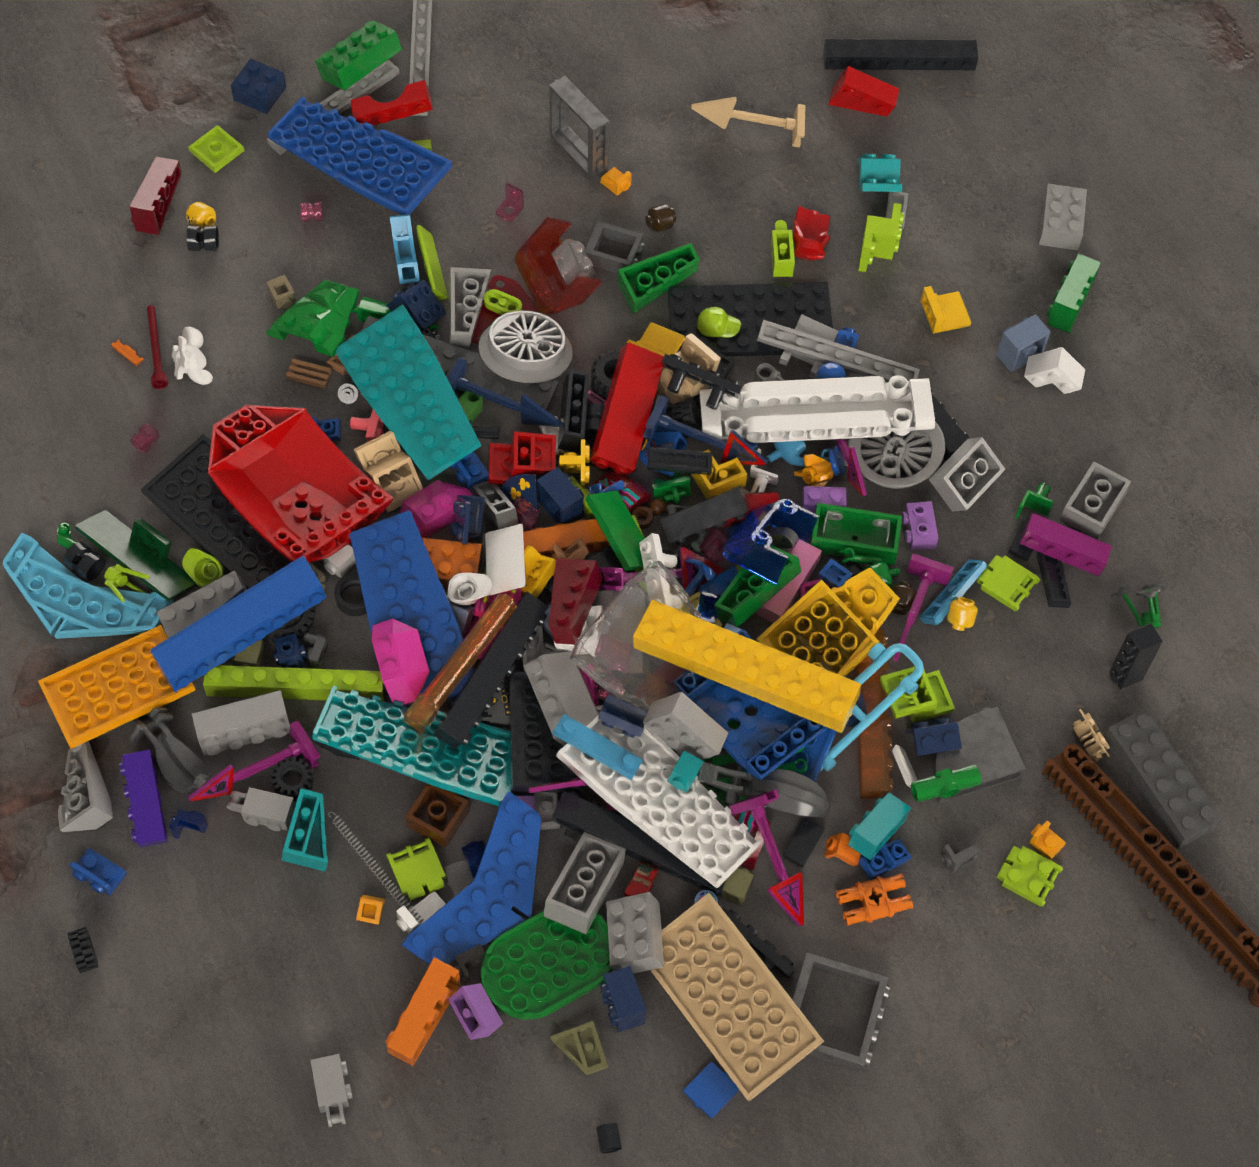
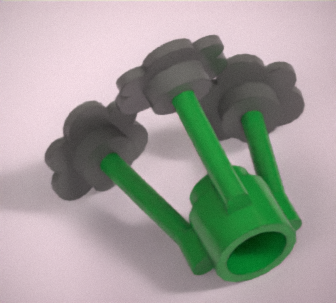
M1132 583L1120 587L1110 595L1111 598L1116 595L1119 598H1124L1137 620L1138 627L1152 623L1154 628L1161 627L1158 594L1165 590L1166 584H1147L1141 588L1142 591L1136 592V595L1143 596V599L1148 600L1150 611L1142 613V618L1127 595L1133 585Z

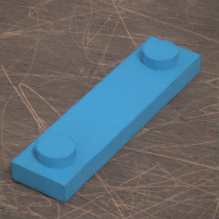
M969 559L920 616L922 623L932 625L941 623L948 614L951 602L964 595L986 569V563L981 560Z
M566 714L562 716L553 730L552 734L630 780L633 779L643 762V759Z

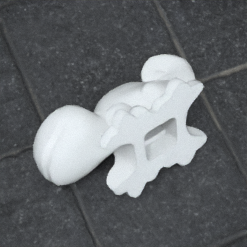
M185 327L182 331V336L178 337L179 346L173 345L172 358L173 362H175L174 375L177 380H180L183 374L186 373L195 383L201 385L209 384L212 382L213 376L207 370H203L206 366V358L199 349L203 345V335L194 327Z

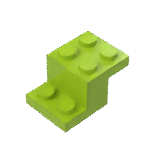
M894 203L891 219L867 216L858 271L866 272L868 264L872 265L873 257L892 260L894 252H898L902 233L901 227L904 219V213L901 212L902 204Z
M915 667L880 676V683L886 697L899 686L905 677L913 673ZM924 669L921 677L916 681L919 685L918 688L910 695L907 692L903 693L890 706L895 719L909 715L912 723L952 713L955 710L940 671L937 670L926 674Z

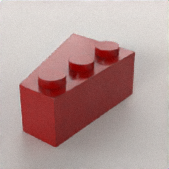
M848 66L832 87L828 105L888 117L896 106L899 88Z

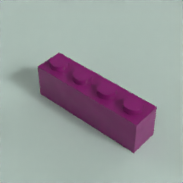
M1032 513L1026 523L1020 541L1021 545L1096 576H1100L1107 565L1112 548L1109 544Z

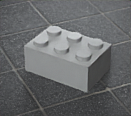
M1047 184L1043 198L1039 245L1078 251L1083 237L1087 189Z
M983 437L967 439L931 476L929 481L952 512L966 511L1004 472L1005 468Z
M1093 462L1066 504L1060 520L1098 540L1126 495L1131 481Z
M683 692L653 701L643 721V724L653 734L660 737L668 747L675 750L680 756L683 751H686L701 760L719 755L728 735L725 729Z
M650 892L607 901L609 958L612 969L616 971L631 966L634 974L664 967L660 903Z

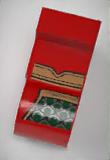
M641 861L633 879L624 892V897L651 892L659 868Z

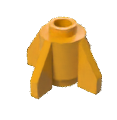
M814 454L804 455L806 467L794 471V476L802 477L804 482L811 484L809 486L824 487L833 478L834 474L830 462Z

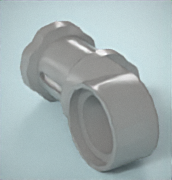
M762 363L757 367L755 376L758 382L785 381L781 377V373L772 365ZM767 370L771 375L769 377H762L759 372Z

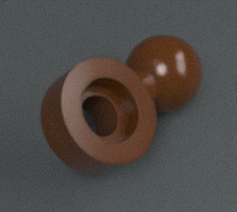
M657 498L651 501L649 508L645 506L635 508L632 515H635L640 529L648 528L652 524L653 515H662L666 511V503L664 500Z

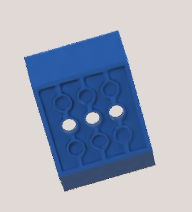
M743 629L737 632V634L751 639ZM689 670L673 681L678 692H683L728 732L723 748L746 773L760 780L827 729L823 725ZM753 707L758 712L754 716H749L745 713V710ZM735 720L740 723V727L731 729L728 727V723Z

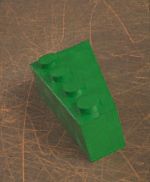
M692 243L618 269L617 283L632 313H636L668 291L669 287L676 286L697 272L700 259Z

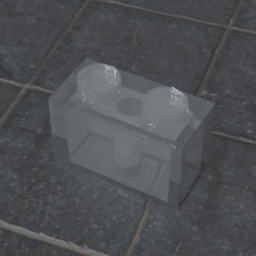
M568 238L551 254L566 285L580 288L595 274L591 260L584 251V245L580 241Z

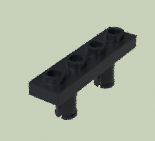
M664 355L662 367L674 372L667 387L669 391L678 394L684 379L688 377L712 388L706 402V406L710 409L717 410L724 394L739 398L742 386H740L738 381L730 378L728 380L723 379L719 373L709 370V372L702 370L701 366L694 362L688 364L681 361L682 358L678 355Z
M723 907V911L750 946L762 956L767 968L771 972L773 969L778 970L789 980L795 973L792 967L794 963L785 955L779 956L775 952L776 947L767 939L763 942L757 936L759 934L757 930L750 924L745 926L740 922L741 917L734 910L730 909L728 911Z

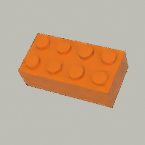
M422 538L445 591H448L449 581L456 574L465 572L480 574L483 557L482 544L468 542L467 544H461L458 541Z

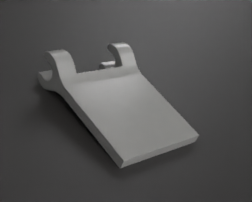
M801 315L794 329L834 342L839 332L804 315ZM784 350L779 361L780 364L787 366L792 355L813 365L809 377L817 378V371L824 362Z

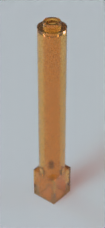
M499 594L426 690L419 694L406 711L404 722L421 734L425 731L438 714L439 708L516 609L513 597L508 594Z

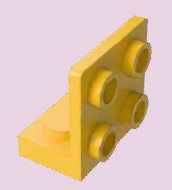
M932 286L923 288L920 302L933 334L971 325V320L960 292L937 295V293H934Z
M651 322L640 341L637 340L635 342L629 339L627 343H632L664 356L665 354H676L685 337L682 334Z

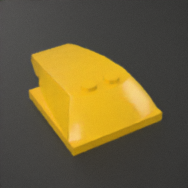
M871 567L848 579L839 588L834 587L830 589L821 579L764 631L757 640L764 645L845 677L868 656V652L872 647L880 643L874 635L890 615L900 598Z

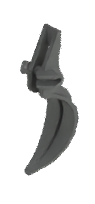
M154 708L152 712L132 720L136 727L130 737V741L136 742L142 737L147 739L153 747L155 761L160 774L174 790L181 793L189 792L192 789H199L206 783V779L211 776L208 767L193 750L171 734L166 724L174 718L166 708ZM147 719L151 721L147 725L143 724V722ZM158 729L161 734L155 737L151 732Z
M703 762L700 768L698 781L725 790L724 804H736L739 796L750 798L777 789L780 798L766 806L783 812L809 817H822L829 813L830 804L828 803L825 791L816 782L796 772L775 769L760 780L746 772H741L742 768L738 763L735 770ZM718 773L732 778L731 784L717 781ZM741 781L748 782L747 789L740 786Z

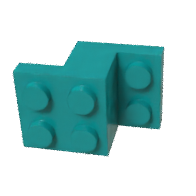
M862 154V157H857V165L859 166L858 190L902 192V184L900 183L901 159L896 158V155L882 154L881 158H876V154Z

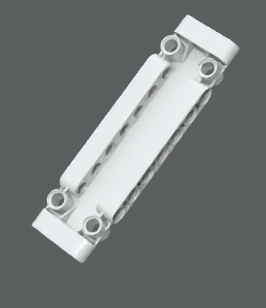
M896 375L891 377L889 382H885V379L880 376L750 382L742 387V392L738 399L724 394L717 410L706 406L712 389H700L702 432L726 441L731 430H734L749 442L765 443L883 437L891 432L903 436L913 430H934L935 428L929 378L909 379L907 381L905 377Z

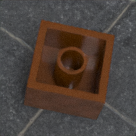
M426 784L405 816L407 827L426 838L429 837L430 840L446 848L470 812L469 801L451 791Z

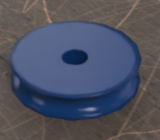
M837 445L835 449L830 447L829 459L833 473L836 477L840 473L844 476L845 464L841 451Z

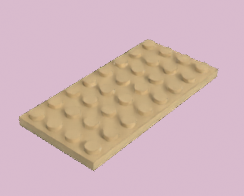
M710 893L706 894L662 929L664 967L650 971L748 1101H751L825 1042Z

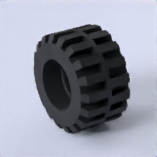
M615 349V352L608 350L605 355L603 353L600 354L599 359L594 360V365L591 368L592 391L604 400H607L612 382L607 377L614 375L620 354L619 349Z

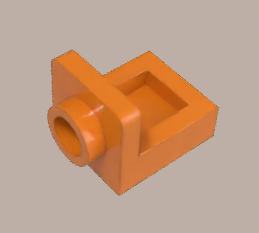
M843 832L830 836L825 844L824 856L826 858L835 856L851 866L858 865L861 854L848 845L851 837Z

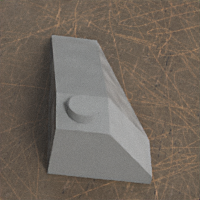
M89 741L68 749L64 772L67 775L66 786H63L61 790L64 800L63 805H60L58 808L60 831L96 830L113 818L110 796Z

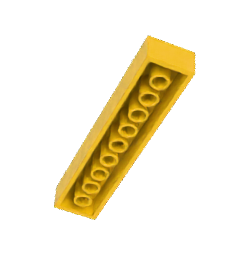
M653 599L633 635L634 648L840 733L843 732L860 696L861 683Z

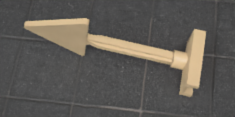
M736 97L691 105V109L722 129H726L730 118L784 127V129L792 130V146L799 148L801 138L805 136V105L802 104L797 105L793 118L786 119L733 110L736 104Z

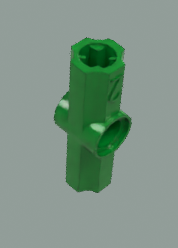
M971 765L954 771L943 769L936 772L932 777L911 782L910 786L913 798L918 803L939 796L941 798L952 797L959 793L960 790L981 785L982 780L979 768L976 765Z

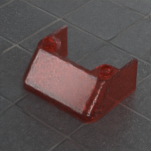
M547 217L515 255V263L541 313L548 315L583 304L602 283L601 279L579 275L570 284L568 283L557 260L563 253V243L560 237L572 224L570 221Z

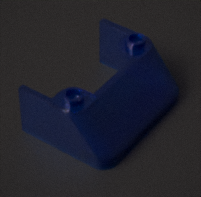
M781 499L753 509L725 542L722 554L726 559L777 585L788 556L770 547L772 538L765 532V529L769 524L775 528L787 527L792 529L800 540L808 543L819 516L793 503L789 499Z

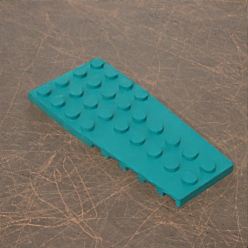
M401 305L338 346L336 354L360 393L386 427L394 432L397 441L427 480L435 477L481 447V443L444 374L435 353L404 305Z
M337 686L332 687L314 728L313 740L435 787L499 806L506 792H511L510 731L480 722L476 728L472 727L469 733L472 736L465 746L461 744L455 750L433 735L447 713L437 711L436 714L425 712L426 708L416 706L415 709L403 707V702L394 701V704L380 701L381 697L373 695L372 699L358 696V691L351 690V693L337 691Z

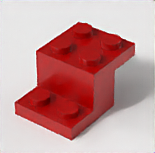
M514 431L511 444H489L488 483L503 484L511 477L519 474L546 475L556 468V435Z

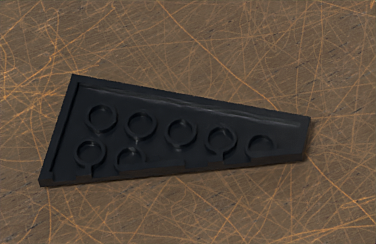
M512 671L508 676L512 791L529 792L528 788L549 783L566 782L573 779L574 772L556 757L558 751L563 746L553 738L527 673ZM580 786L565 787L540 792L563 793L566 791L569 793L573 791L580 794L581 788Z

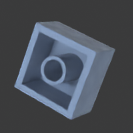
M1036 314L1030 318L1026 317L1014 327L1010 326L1003 331L997 357L1010 372H1013L1027 364L1029 356L1045 351L1051 331Z

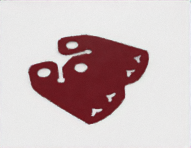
M494 275L488 284L490 290L496 289L518 298L522 302V311L540 313L517 281L502 275ZM503 281L505 285L499 288L496 286V282ZM484 301L472 339V343L479 344L480 338L477 339V337L482 335L498 317L502 316L487 309Z

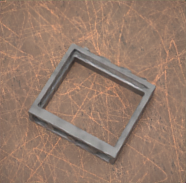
M566 76L555 80V82L549 85L550 136L594 180L608 171L609 120ZM569 109L588 127V146L569 127Z
M806 953L793 1001L799 1009L801 1008L812 967L878 987L859 1057L823 1045L818 1046L808 1054V1056L862 1072L864 1065L869 1066L873 1052L868 1050L870 1043L875 1044L879 1030L874 1028L876 1021L881 1022L885 1008L880 1006L882 999L887 1000L890 986L886 985L888 977Z

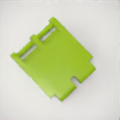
M995 555L988 564V567L977 579V583L982 585V591L1013 611H1017L1020 608L1019 604L1030 595L1029 591L1034 584H1038L1040 581L1037 575L1007 556L1001 558L998 555Z
M429 837L422 843L412 847L408 845L405 847L406 849L392 855L391 853L386 854L402 895H408L410 901L424 896L425 891L423 888L425 887L428 888L429 893L445 887L443 880L446 879V875ZM424 846H427V848H424V849H422V850H419V851L413 853L414 850H417V849H419V848H422V847H424ZM408 853L407 856L402 857V858L397 859V860L394 861V858H397V857H399V856H402V855Z
M1013 846L1006 859L1007 863L1004 862L997 878L1003 881V887L1043 907L1046 903L1044 899L1049 890L1054 888L1053 883L1058 873L1063 871V867L1025 846H1022L1021 849ZM1053 870L1054 873L1052 874L1050 880L1048 881L1047 879H1048V877H1049L1051 871ZM1045 887L1041 897H1038L1042 888Z

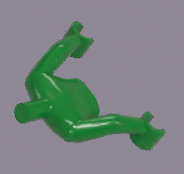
M852 548L839 551V553H843L846 557L842 561L843 563L852 561L861 564H871L865 570L871 567L889 587L893 585L892 577L900 575L899 568L889 569L885 560L880 556L857 555Z

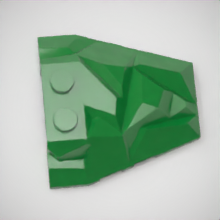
M325 279L279 315L266 331V334L283 341L288 334L310 340L317 352L334 357L338 346L345 341L346 336L344 332L346 327L350 325L349 316L350 313L354 312L360 293L359 289Z

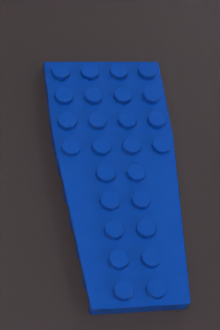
M301 97L268 132V137L271 141L355 192L400 215L411 214L452 168V161L406 138L384 129L380 131L375 130L372 124L367 122L364 125L358 123L356 118L352 116L346 118L339 115V111L335 109L331 111L322 108L320 103L312 104L307 102L305 97Z
M408 510L351 532L350 538L371 635L373 625L391 619L417 629L420 635L430 672L418 700L403 707L415 709L416 706L424 708L459 695L474 672V668L460 625L447 599L444 587L439 580L436 568L431 561L413 514Z

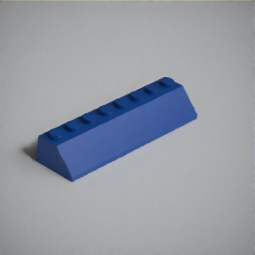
M301 556L155 646L150 651L162 675L174 692H177L197 678L207 674L213 668L223 664L237 653L244 651L253 643L263 639L277 628H281L293 618L300 616L306 610L319 604L327 597L322 584L304 556Z

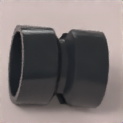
M188 225V250L201 251L204 248L206 251H218V226L205 225L202 228L200 225ZM200 234H202L203 242H200Z
M596 403L587 405L585 440L595 442L605 405Z
M81 541L76 542L68 549L63 560L64 564L77 571V574L88 582L96 579L106 564L103 557L93 552L89 546Z

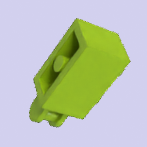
M778 220L775 223V230H772L770 242L773 277H793L795 258L792 230H787V223L785 221Z

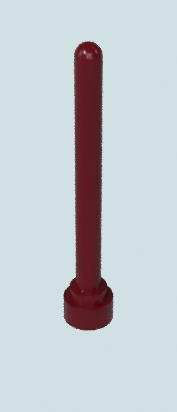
M149 305L147 307L154 366L151 385L154 389H164L168 386V377L162 370L155 307Z

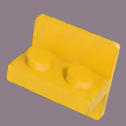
M581 439V456H577L573 452L564 453V455H560L559 466L562 472L581 473V486L585 489V484H589V466H585V463H589V445H585V439Z
M528 545L524 550L526 585L521 587V596L523 597L526 592H529L537 598L553 576L556 560L541 555L533 546Z

